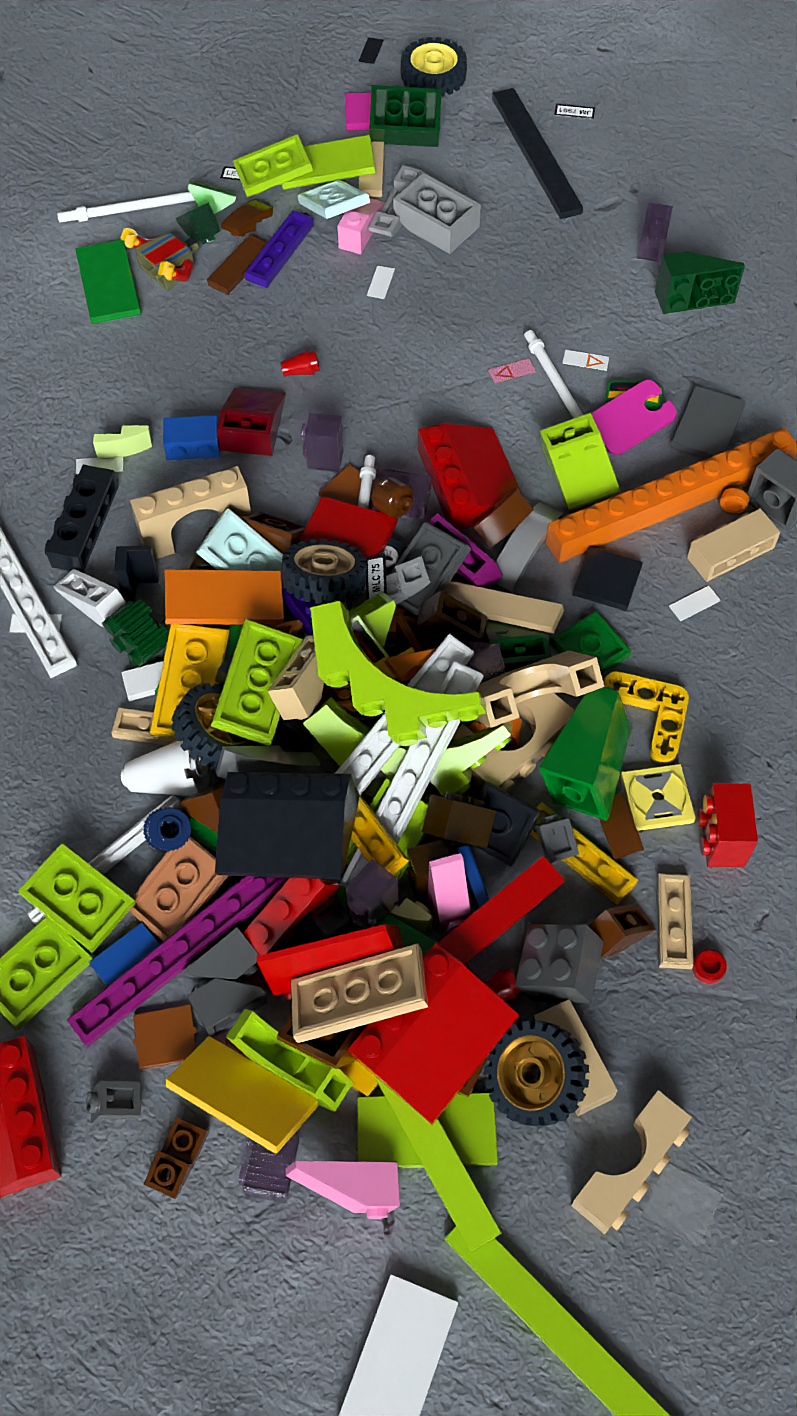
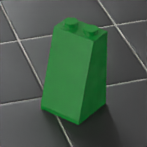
M602 687L586 693L538 767L554 804L605 821L610 816L631 731L618 691L610 687Z

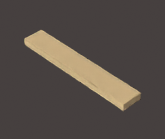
M450 581L443 591L487 616V619L553 634L564 612L563 604Z

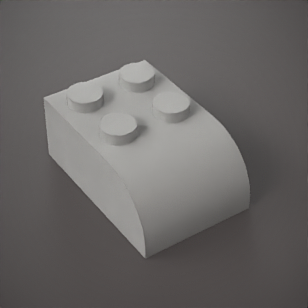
M422 173L393 199L395 213L400 217V222L405 228L449 254L480 226L481 204L425 173Z

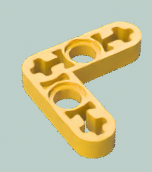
M623 672L609 673L604 680V686L613 689L614 683H619L620 688L615 691L619 692L623 704L658 712L649 756L655 764L660 766H667L673 763L679 750L689 701L687 691L681 686ZM631 685L633 686V690L631 694H628L629 687ZM641 688L650 689L653 697L644 699L639 696L637 691ZM659 693H663L661 701H657ZM672 696L678 697L677 704L671 703ZM666 719L672 720L676 723L677 729L668 731L662 727L661 722ZM663 739L669 740L666 755L661 754Z

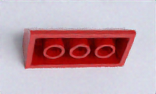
M384 924L258 955L256 959L273 995H285L286 1000H292V979L400 949L404 946L399 926Z

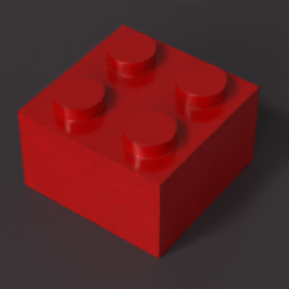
M713 783L708 795H704L703 807L698 809V826L703 827L704 837H701L700 842L701 854L706 856L707 867H745L758 843L751 783Z

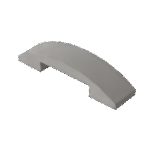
M401 166L394 179V188L382 211L376 212L368 227L369 231L392 237L400 230L403 224L400 222V217L395 213L393 199L424 173V170Z
M541 502L533 507L534 510L518 525L495 562L503 576L493 586L507 593H513L525 574L526 566L545 540L548 523L563 518L564 513Z
M422 556L395 566L396 573L386 576L387 595L394 600L395 604H398L418 593L430 583ZM366 584L364 591H361L359 596H355L350 601L345 599V602L342 603L348 611L366 601ZM322 601L321 605L327 604V601Z

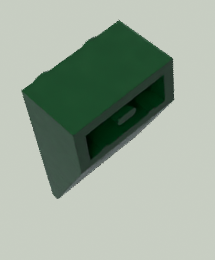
M692 252L663 255L655 290L663 314L735 303L745 264Z
M487 619L483 637L488 667L499 675L552 657L547 632Z

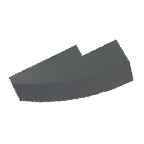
M280 745L222 746L215 773L217 776L225 779L228 772L320 773L322 765L313 752H284Z

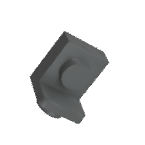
M558 813L541 817V823L534 825L533 829L534 832L539 834L544 856L550 863L579 855L569 818H559Z
M99 1081L91 1092H88L86 1098V1111L91 1113V1124H98L103 1119H138L141 1116L140 1082Z

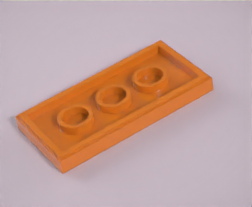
M165 570L164 572L165 624L243 625L245 619L262 625H276L284 622L281 571Z

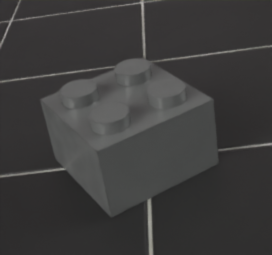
M777 448L756 467L747 493L749 496L748 504L757 510L761 508L769 519L788 532L797 524V461Z
M528 924L515 986L533 1001L564 1002L570 999L571 1003L592 1004L604 941L588 925Z

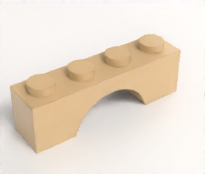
M658 1090L633 1124L641 1141L642 1150L639 1164L633 1170L621 1175H607L596 1171L571 1206L602 1233L606 1234L611 1226L617 1231L630 1214L624 1209L633 1198L636 1202H639L651 1186L645 1181L652 1171L658 1175L671 1159L666 1154L673 1143L680 1147L691 1132L686 1125L692 1117Z

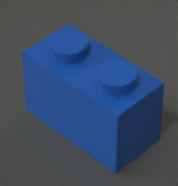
M217 415L163 418V445L166 459L183 460L220 457Z

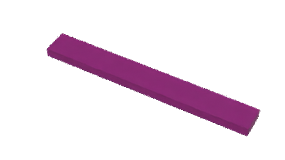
M245 876L70 1016L67 1021L84 1045L87 1047L92 1045L277 894L289 878Z

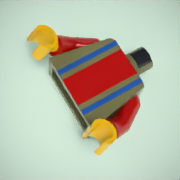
M131 228L123 229L120 239L125 241V245L128 248L134 247L136 249L139 267L167 292L180 281H188L194 270L192 254L199 250L194 238L189 237L181 242L173 234L168 233L158 238L146 239L137 236V232Z

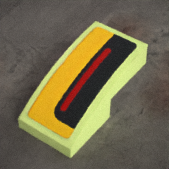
M356 613L350 617L354 635L364 655L377 668L384 664L385 658L389 657V655Z

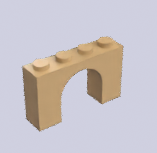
M238 466L130 500L142 546H151L154 560L175 553L171 538L172 528L179 519L193 511L201 509L218 511L219 518L228 508L239 517L251 514L247 486Z
M566 651L481 681L476 692H479L485 700L487 713L479 715L475 721L492 728L519 718L516 704L526 699L558 692L577 697L605 687L597 657Z
M555 693L532 697L517 703L519 716L529 724L533 732L532 739L526 745L516 750L496 751L493 748L485 754L487 758L475 769L469 767L472 771L470 782L480 791L484 783L489 781L510 793L516 785L515 782L521 776L524 778L529 776L535 769L536 762L542 757L545 758L575 710ZM462 724L455 731L451 740L463 738L474 733Z

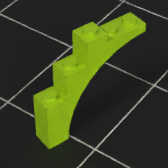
M340 601L310 607L318 677L330 687H343L350 681L352 703L361 715L377 716L383 713L382 710H385L388 736L396 744L411 746L417 744L418 740L427 738L425 726L438 728L447 725V721L460 719V721H472L477 719L479 715L487 713L485 700L479 692L455 695L429 693L405 686L382 673L370 663L362 652L353 632L349 611Z
M332 697L314 710L312 715L303 722L304 726L340 767L372 729L348 714ZM508 721L492 728L488 727L469 736L451 740L430 782L443 797L445 791L458 795L464 793L470 787L469 782L472 771L469 767L472 769L478 767L487 758L485 754L493 748L496 751L503 748L511 740L509 736L513 726ZM400 745L381 769L389 779L393 780L410 746Z

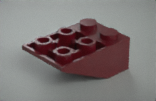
M234 388L221 409L217 436L220 451L273 456L286 394L284 392Z

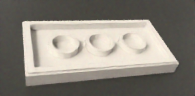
M390 1275L339 1416H420L459 1302Z

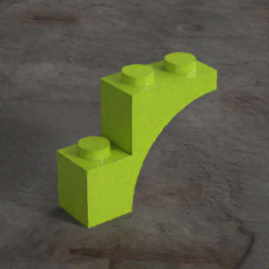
M245 1009L226 1038L250 1060L318 1099L319 1106L335 1112L354 1082L339 1068L335 1069L277 1040L278 1031L262 1020L256 1013Z

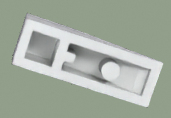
M76 569L70 571L54 586L58 593L102 627V622L126 603L116 588Z

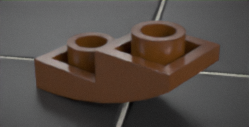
M257 200L248 202L233 211L221 223V228L231 232L233 236L243 237L246 233L255 231L256 223L262 222V219L272 217L273 207Z
M515 488L495 503L493 510L473 524V528L491 548L513 531L534 509L518 488Z
M622 792L614 796L608 820L599 819L614 860L644 850Z
M176 1117L162 1150H158L144 1185L176 1199L210 1131L185 1119Z

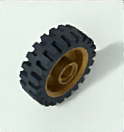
M204 683L202 686L199 684L194 686L193 689L191 688L182 698L172 716L171 721H173V724L171 726L172 731H176L174 735L176 741H183L180 745L183 751L188 749L191 751L189 757L193 760L199 757L201 759L199 764L206 766L208 763H211V769L216 770L222 746H261L262 744L211 727L222 689L221 684L214 683L211 687L210 683Z
M523 1021L522 1023L513 1024L494 1047L493 1052L490 1053L487 1059L490 1061L489 1066H484V1074H489V1080L485 1081L487 1089L492 1090V1093L489 1094L491 1101L498 1103L496 1108L501 1113L507 1114L508 1119L519 1122L522 1125L547 1126L564 1121L569 1117L570 1113H574L579 1108L578 1102L583 1101L586 1096L583 1090L588 1088L589 1080L585 1079V1074L590 1073L589 1065L584 1064V1059L587 1057L585 1051L579 1049L581 1044L576 1038L571 1037L569 1031L549 1022ZM536 1064L541 1070V1076L537 1082L532 1076V1070Z

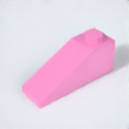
M369 198L370 203L346 211L338 224L339 248L362 254L373 234L372 231H369L368 227L376 212H381L386 202Z
M461 853L429 862L428 901L439 933L445 931L450 933L471 915L464 861Z
M295 1161L285 1168L287 1177L353 1213H367V1219L387 1218L389 1212L400 1207L397 1162Z

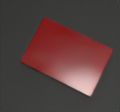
M322 496L299 541L309 543L311 539H315L316 542H320V539H327V542L331 543L332 540H337L339 545L345 542L349 544V547H356L357 552L361 551L366 558L380 556L383 554L398 520L382 512Z

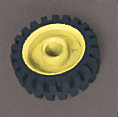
M427 37V41L423 38L419 39L418 43L414 41L411 43V46L408 45L405 51L403 50L401 79L407 87L442 89L441 97H443L445 92L450 95L453 94V90L458 91L466 80V53L461 46L457 47L456 42L450 44L449 39L441 41L440 37H436V40H433L432 37Z

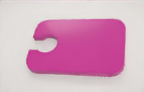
M644 380L591 413L605 448L610 454H623L675 420L676 408L670 400L664 403L657 411H649L645 408L644 403L648 398L656 397L662 393V390L654 381Z

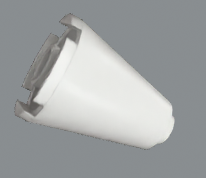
M176 741L126 762L124 769L121 770V780L123 785L128 787L131 792L192 796L209 787V764L206 766L199 764L201 760L199 757L193 760L189 757L191 751L189 749L183 751L180 747L183 741Z

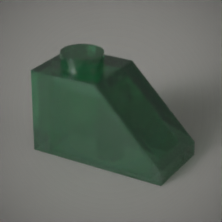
M209 203L175 218L188 237L194 238L196 242L201 240L203 245L215 240L214 234L221 231Z

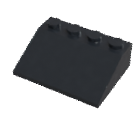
M228 772L220 798L215 873L228 876L342 880L360 798L352 775Z

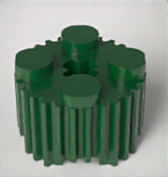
M141 599L136 602L129 600L102 622L103 627L113 636L110 639L113 647L119 653L126 651L129 660L136 667H140L166 647L169 636L168 630L164 625L159 627L156 620L150 615L153 611Z

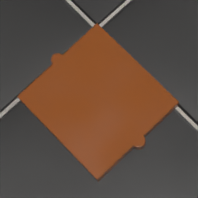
M349 464L319 492V497L323 496L358 506L362 480L360 471ZM373 480L369 503L372 501V490L376 485V482Z
M191 1004L133 1015L135 1028L133 1044L137 1047L140 1070L183 1062L197 1048L195 1035L198 1034V1030L194 1027Z

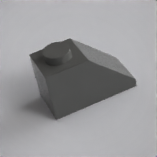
M235 928L184 970L183 973L186 977L212 980L219 978L234 981L240 977L245 981L259 969L255 964L257 962L256 956L259 954L240 930Z
M215 978L210 982L208 980L200 982L192 989V993L187 995L192 1008L210 1037L236 1023L245 1009L254 1012L267 1004L266 995L262 987Z

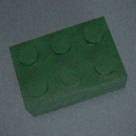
M372 85L369 124L371 142H384V144L438 147L442 89Z

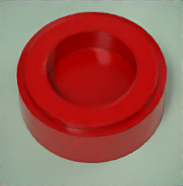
M706 949L697 954L693 961L692 970L699 981L706 984H714L723 978L727 970V963L723 955L718 951Z

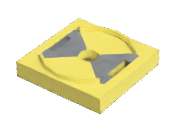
M681 764L621 772L620 779L637 831L695 822L696 818ZM655 792L661 793L663 800H655L652 794ZM673 814V816H669V817L655 818L656 816H663V815Z

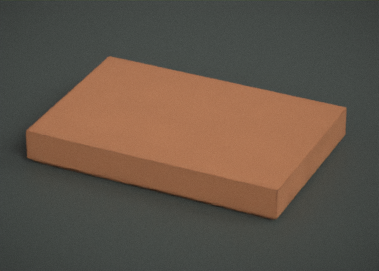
M190 836L188 842L182 848L165 853L131 897L135 900L136 904L129 912L162 941H165L202 911L228 875H217L215 873L216 856Z

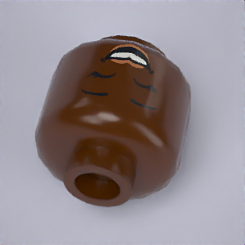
M386 477L377 482L372 490L373 505L382 513L392 518H399L411 509L413 505V491L409 485L398 479Z

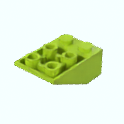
M591 413L540 430L542 451L569 511L621 493L601 434Z

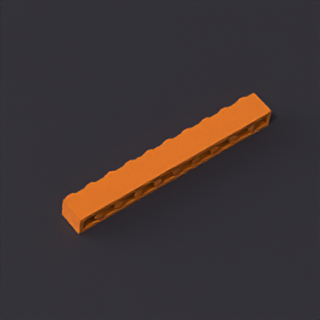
M784 427L548 523L546 545L558 563L564 562L588 552L589 546L593 548L600 547L721 497L726 489H740L750 485L756 467L777 448L795 460L797 442Z

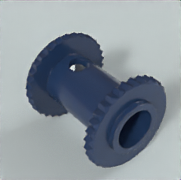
M175 807L156 809L144 821L145 824L142 829L145 835L144 838L156 850H178L190 838L192 830L190 820L186 813L175 809ZM164 821L167 824L171 823L173 826L171 836H163L161 834L163 829L161 824Z

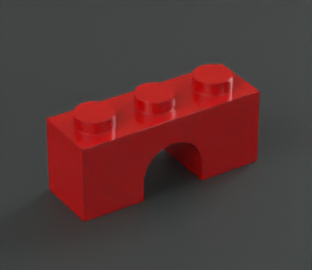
M289 878L243 932L244 937L260 955L287 949L300 934L295 928L298 922L306 914L329 900L341 885L334 879Z

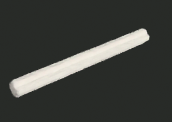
M174 795L170 796L153 811L155 812L156 809H164L165 807H175V809L182 811L178 808L180 800ZM149 814L88 862V864L103 875L146 840L142 829L144 828V821H146V817H149ZM35 907L27 913L35 925H38L47 917Z

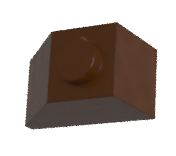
M638 904L606 909L588 925L604 941L600 959L617 955L656 930Z

